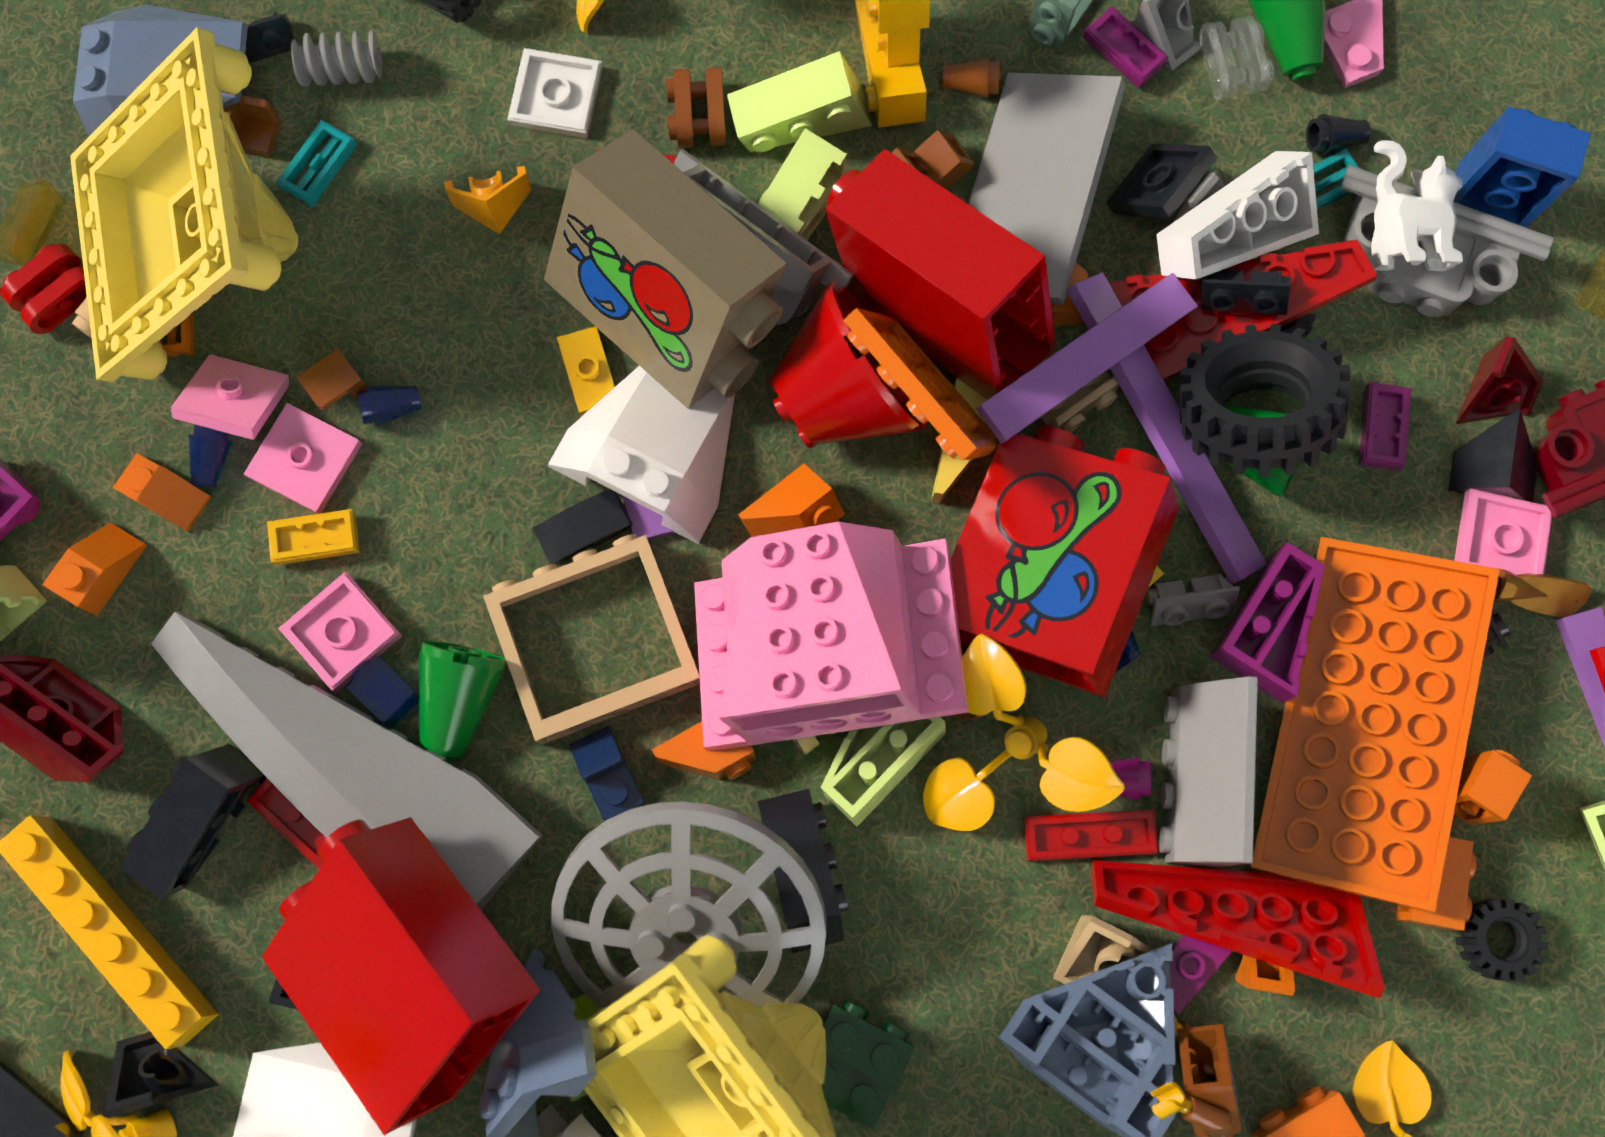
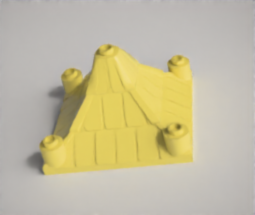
M198 27L70 156L97 380L114 382L120 376L150 381L156 379L165 370L167 364V354L159 342L160 339L228 284L262 291L269 289L280 277L281 262L287 260L296 251L298 246V235L295 232L292 220L257 174L252 172L229 113L223 111L221 92L236 95L246 88L251 80L252 69L248 63L247 56L241 51L215 43L213 32Z
M704 936L672 963L607 1008H600L585 1020L592 1033L596 1075L584 1090L619 1137H836L821 1087L824 1083L826 1069L825 1028L822 1026L821 1017L814 1009L802 1003H780L759 1007L724 991L720 994L718 990L736 974L735 954L730 945L724 940Z

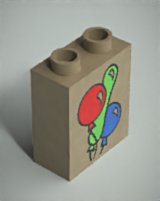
M632 129L573 166L544 280L689 409L714 388L725 398L733 396L752 377L759 365V359L749 351V348L754 347L763 340L782 315L783 307L773 300L772 296L787 263L638 132Z

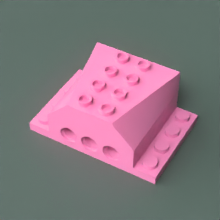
M845 522L827 523L751 537L722 560L723 578L694 583L704 748L708 751L732 749L969 712L950 551L946 538L902 546L893 530Z

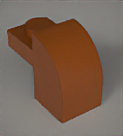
M941 130L934 132L915 151L897 147L892 152V154L945 189L955 184L975 166V163L952 133Z

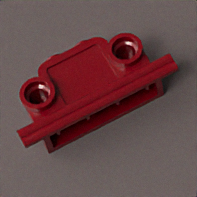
M1605 379L1594 384L1596 390L1586 395L1583 389H1578L1558 399L1561 408L1550 414L1546 421L1548 434L1537 441L1532 449L1535 456L1536 469L1548 490L1542 497L1553 518L1562 517L1605 498Z

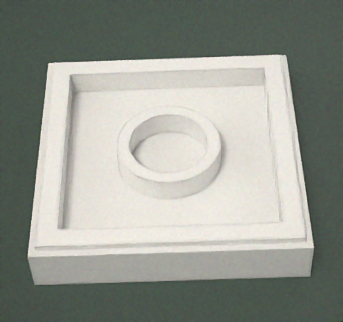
M524 48L507 119L509 125L587 138L603 69L602 61Z

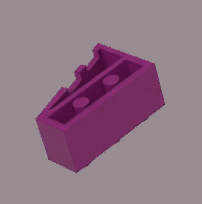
M1286 542L1271 555L1267 565L1261 571L1209 657L1239 677H1258L1257 688L1280 703H1285L1297 697L1300 686L1298 680L1303 658L1306 657L1308 648L1306 641L1310 622L1315 614L1325 565Z

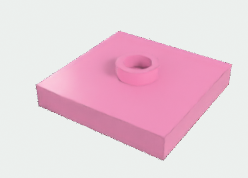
M209 354L171 406L172 417L177 420L254 440L287 391L289 375Z
M286 403L245 470L244 475L310 511L321 514L362 446V443L353 436Z
M1470 488L1464 494L1454 561L1505 569L1515 575L1544 574L1552 514L1548 506Z
M346 572L278 628L335 693L340 691L402 637V634Z

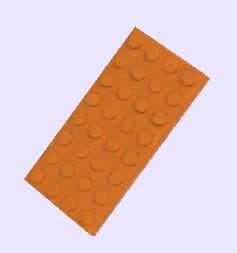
M1321 537L1316 560L1325 566L1315 614L1311 619L1306 641L1308 643L1307 653L1301 665L1298 683H1300L1298 696L1285 703L1251 869L1435 913L1500 569Z

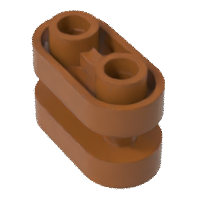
M722 67L706 68V81H691L690 69L674 70V78L666 79L668 103H675V115L668 116L670 141L677 140L678 148H694V135L709 134L710 147L726 146ZM707 97L708 118H693L692 98Z

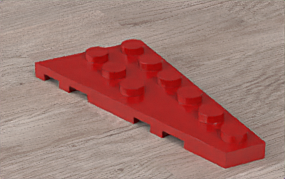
M1358 240L1305 248L1304 251L1276 255V253L1265 254L1257 259H1250L1223 269L1243 270L1242 281H1251L1252 271H1282V276H1291L1287 315L1201 310L1203 277L1198 279L1177 277L1197 304V307L1148 341L1144 346L1164 382H1167L1179 376L1182 368H1187V357L1191 352L1201 354V343L1205 340L1210 339L1217 343L1221 341V332L1229 329L1235 335L1245 333L1246 325L1255 324L1257 331H1270L1271 324L1283 326L1376 281L1377 274ZM1142 274L1128 276L1125 280L1108 283L1123 307L1167 276L1157 274L1142 277Z
M1093 860L1090 874L1094 906L1379 999L1384 991L1385 986L1360 895L1265 872Z

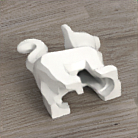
M1381 140L1377 142L1374 146V152L1386 155L1391 163L1377 177L1376 194L1378 203L1374 211L1375 230L1371 244L1373 269L1393 270L1395 260L1393 256L1404 255L1406 261L1411 262L1412 265H1419L1424 262L1427 271H1446L1463 262L1462 253L1453 247L1452 242L1457 223L1453 200L1457 191L1462 187V178L1457 176L1450 167H1446L1444 156H1438L1430 168L1424 171H1411L1419 197L1396 193L1392 184L1404 173L1407 162L1405 151L1400 144L1394 141ZM1417 241H1421L1423 249L1418 246Z

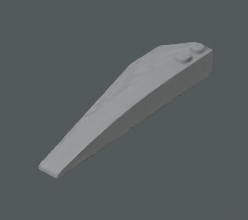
M175 611L151 643L176 676L231 740L325 837L344 824L354 820H364L370 829H374L411 817L480 910L484 908L542 837V834L477 775L466 769L460 770L445 762V757L431 750H423L407 741V736L394 729L387 730L373 722L371 716L315 685L308 686L294 678L295 674L282 667H274L258 658L259 654L246 647L239 648L225 640V636L181 611Z

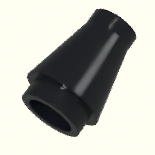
M1321 114L1317 119H1312L1308 123L1306 128V144L1310 151L1317 152L1320 155H1326L1354 145L1366 144L1371 135L1370 124L1367 120H1355Z

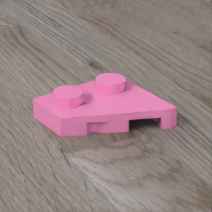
M1352 0L1325 11L1324 53L1344 89L1378 76L1384 68L1382 0Z

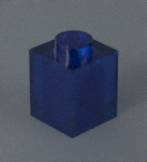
M379 656L373 661L369 659L363 662L352 674L351 678L353 681L346 687L383 724L391 728L419 702V692L388 662Z

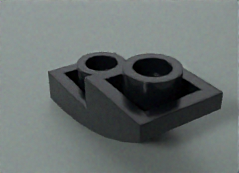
M608 489L554 515L533 527V530L550 565H560L592 545L600 546L632 527L633 524L618 493Z

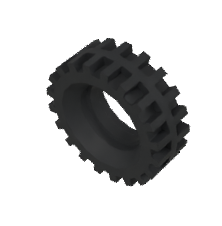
M1255 324L1246 325L1245 333L1235 335L1229 329L1221 332V341L1217 343L1210 339L1205 340L1201 343V354L1191 352L1187 357V368H1182L1180 373V424H1182V435L1185 441L1192 439V450L1198 456L1209 452L1211 465L1219 467L1224 462L1233 464V473L1243 475L1246 468L1259 469V477H1270V469L1281 467L1287 475L1296 473V466L1299 462L1304 461L1310 467L1318 464L1320 451L1331 455L1336 450L1337 438L1343 439L1346 434L1352 382H1350L1351 370L1349 364L1342 365L1343 354L1338 349L1327 352V340L1321 336L1311 341L1305 338L1306 330L1296 328L1292 334L1281 332V325L1271 324L1270 331H1257ZM1269 389L1292 396L1299 400L1304 408L1282 417L1255 418L1233 413L1226 409L1223 404L1235 395L1250 390Z

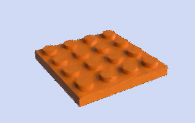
M856 308L843 320L851 329L847 337L862 354L866 355L870 352L881 364L876 369L881 378L892 389L895 390L899 386L910 398L906 403L908 409L921 423L925 424L929 421L940 433L936 437V441L951 458L954 459L959 456L962 460L990 456L997 450L1000 442L988 425L894 317Z

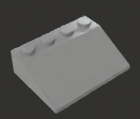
M1248 676L1181 685L1171 691V696H1166L1163 715L1164 721L1170 722V739H1165L1163 742L1162 763L1169 766L1168 783L1163 782L1161 786L1160 805L1162 809H1167L1166 826H1161L1158 838L1160 853H1165V863L1225 867L1253 862L1258 677Z

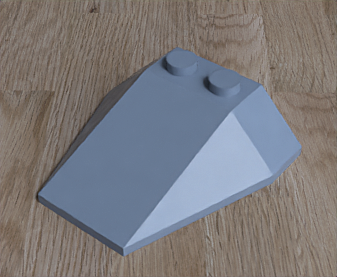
M142 5L113 11L82 26L73 103L88 136L197 27L213 32L215 43L245 54L248 26L241 21L152 5ZM241 91L236 95L221 92L223 110L241 101Z

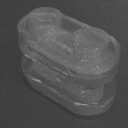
M1252 16L1233 19L1229 32H1227L1225 25L1221 21L1201 26L1199 34L1200 50L1212 93L1216 100L1236 97L1239 84H1242L1247 95L1265 92L1268 89L1269 83L1274 79L1273 63L1271 59L1266 57L1263 47V27L1260 23H1256Z

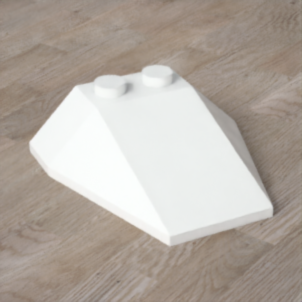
M638 366L568 428L548 467L584 486L587 485L589 479L606 486L662 515L661 525L699 544L718 508L735 394L725 398L714 388L687 409L652 376Z
M313 1043L253 1053L233 1137H413L417 1119L383 1135L322 1044Z

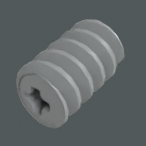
M369 30L367 42L364 43L358 31H353L351 43H346L342 32L336 33L335 44H330L325 32L320 33L318 45H314L309 33H304L301 46H298L294 39L291 42L293 69L296 79L301 86H309L312 83V79L317 85L324 86L328 82V78L334 85H341L344 77L350 84H357L360 76L365 83H373L376 74L379 78L382 77V55L374 30Z

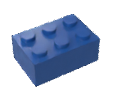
M1508 107L1458 163L1456 175L1462 178L1463 184L1460 190L1457 191L1453 202L1527 227L1579 178L1591 133L1577 129L1570 123L1555 122L1537 116L1527 109Z

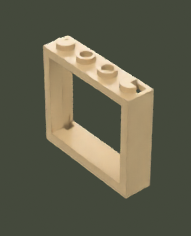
M636 534L623 536L613 542L614 547L599 553L596 549L583 551L572 558L574 561L559 568H557L556 564L543 566L532 573V578L519 583L515 579L501 582L492 587V593L483 596L533 737L538 744H546L700 684L698 670L646 535L637 538ZM640 556L682 666L543 719L503 607Z

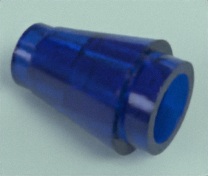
M416 385L410 387L366 386L367 390L357 392L364 425L374 423L375 427L411 414L413 411L422 410Z
M194 425L193 434H188L190 483L192 485L217 488V481L220 478L232 441L228 440L229 433Z

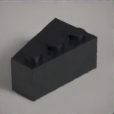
M231 744L182 758L170 773L169 777L172 781L167 790L150 806L148 815L151 817L145 827L136 833L127 845L126 850L129 854L120 869L162 899L186 888L220 842L216 839V836L229 814L238 818L246 807L239 802L252 784L256 782L263 783L267 779L245 754Z
M809 789L757 801L762 824L790 845L803 859L817 882L826 913L827 931L825 945L844 941L840 912L848 911V906L842 884L833 885L830 870L837 869V863L832 843L823 844L820 829L827 828L821 802L813 804ZM778 866L774 870L787 930L810 926L809 915L801 894L790 877ZM811 944L791 947L792 953L811 949Z

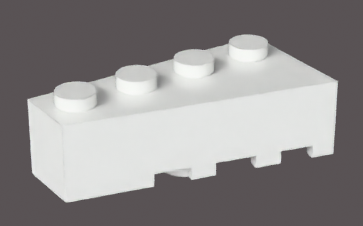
M1273 152L1156 234L1161 275L1168 276L1174 273L1176 277L1198 279L1318 235L1319 228L1312 152Z

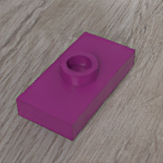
M1113 6L1109 7L1086 28L1082 36L1084 40L1138 89L1163 68L1169 59L1162 50Z
M1370 382L1365 386L1358 465L1397 471L1405 467L1411 388Z
M1185 935L1179 938L1172 947L1173 961L1170 962V986L1174 994V1014L1179 1015L1230 955L1231 950Z

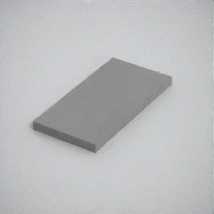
M1036 73L1007 74L969 205L1045 255L1050 300L1053 305L1064 306L1067 295L1066 290L1069 288L1126 85L1122 76Z

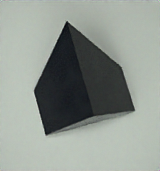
M1520 408L1454 451L1448 491L1465 494L1471 488L1533 502L1537 469L1535 456Z
M151 1032L117 1041L105 1114L108 1118L219 1086V1084L178 1048L165 1050Z

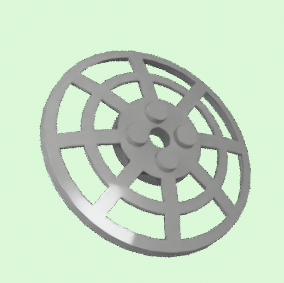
M684 801L654 803L627 810L606 820L588 833L569 855L558 877L551 908V926L554 941L565 969L577 986L600 1008H607L672 963L695 943L679 941L674 936L676 932H690L697 938V941L704 936L724 940L730 945L735 954V963L740 952L768 951L764 967L753 982L736 972L733 978L724 985L737 995L735 996L759 1007L770 1004L798 1003L816 979L824 957L827 931L824 901L817 882L803 859L784 839L763 824L738 812L710 804ZM671 825V852L643 857L627 864L622 869L615 864L602 848L609 842L632 831L653 826ZM691 826L707 827L731 834L752 844L762 851L763 855L744 873L739 868L723 860L699 853H691ZM587 861L592 864L606 881L594 901L589 924L564 918V906L569 888L578 871ZM778 866L790 877L801 894L809 915L810 926L782 930L781 921L774 904L767 893L760 887ZM663 869L672 870V885L658 889L648 896L632 882L634 879L650 872ZM691 870L715 875L728 881L733 886L720 897L710 890L691 885ZM616 894L635 911L630 930L603 927L606 910ZM748 898L761 914L767 932L742 934L740 920L735 910ZM565 936L591 943L592 952L599 967L613 986L601 991L586 976L574 959ZM811 944L810 958L804 975L795 990L785 1000L764 990L777 972L782 957V949ZM605 945L630 948L635 961L640 967L624 978L611 962Z

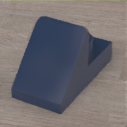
M609 725L569 744L581 778L587 783L604 822L627 810L638 808L645 804Z

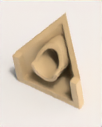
M1092 915L1081 916L1053 979L1066 984L1153 950L1134 936Z

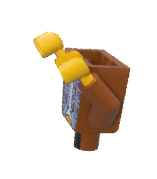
M1174 1015L1175 1042L1180 1047L1185 1095L1177 1083L1169 1082L1150 1092L1153 1097L1160 1101L1152 1106V1110L1160 1119H1165L1177 1112H1181V1117L1193 1124L1195 1135L1198 1137H1233L1234 1134L1242 1131V1124L1224 1025L1216 1024L1193 1027L1185 1021L1178 1023Z

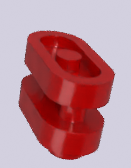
M67 244L46 245L39 250L36 257L5 277L0 289V296L12 310L21 312V320L33 333H48L71 316L87 297L83 266H80L81 260Z

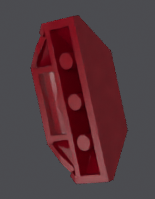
M0 655V742L54 781L91 782L123 755L121 706L55 659L26 655Z

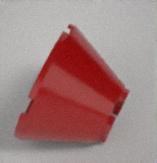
M833 281L825 287L775 372L768 378L772 389L778 396L773 400L777 412L786 422L791 419L798 426L797 431L800 438L809 449L821 444L920 431L928 425V421L923 424L911 413L906 406L910 398L899 386L895 390L892 389L878 374L876 369L881 364L870 352L866 355L862 354L847 337L851 329L843 320L856 308L866 309L845 286H841L837 290L834 289L838 284L836 281Z

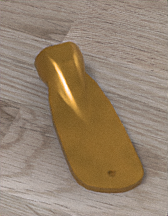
M1500 569L1494 600H1509L1515 605L1533 612L1565 618L1576 613L1587 602L1591 593V587L1581 581L1544 574L1515 575L1508 570Z

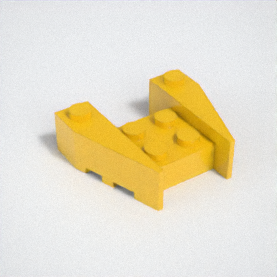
M855 0L870 87L865 88L868 112H875L878 128L925 122L927 91L919 64L920 29L929 28L930 0Z

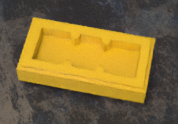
M596 326L557 337L580 417L615 388Z
M353 509L267 521L271 563L275 566L360 553L356 512Z

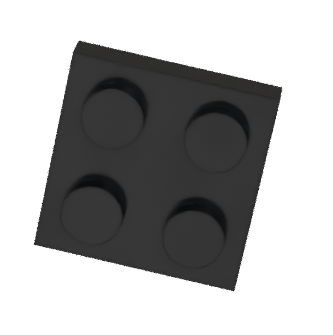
M1151 144L1106 203L1115 214L1171 219L1180 210L1183 202L1195 186L1204 179L1206 172L1217 157L1210 146Z

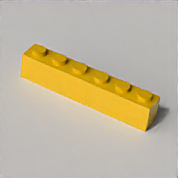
M29 815L0 840V854L165 1050L185 1046L219 1015L53 818Z

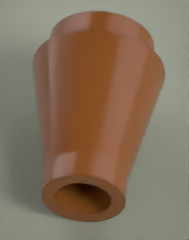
M991 57L957 64H944L943 89H954L989 98L990 94H999L1001 61H992Z

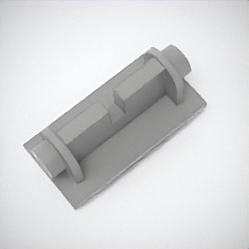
M1221 574L1190 579L1189 585L1192 592L1186 593L1182 580L1155 583L1152 588L1147 589L1145 594L1148 606L1153 605L1150 625L1166 624L1175 626L1188 620L1201 618L1219 619L1227 614H1233L1240 588L1239 586L1233 587L1229 579Z

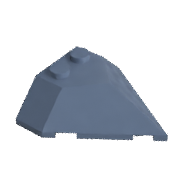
M1172 943L1024 999L998 1037L1027 1070L1098 1124L1121 1137H1163L1177 1114L1175 1113L1165 1119L1158 1118L1154 1114L1152 1106L1160 1101L1150 1094L1151 1091L1162 1085L1173 1082L1175 1030L1174 994L1170 986V962L1173 961Z
M537 950L531 951L524 969L541 991L491 1054L484 1091L481 1094L479 1103L480 1116L482 1119H485L486 1137H539L536 1100L540 1095L577 1097L596 1075L591 1029L585 1020H576L573 1015L576 1005L554 971L543 968L542 965H544L545 957L542 952Z

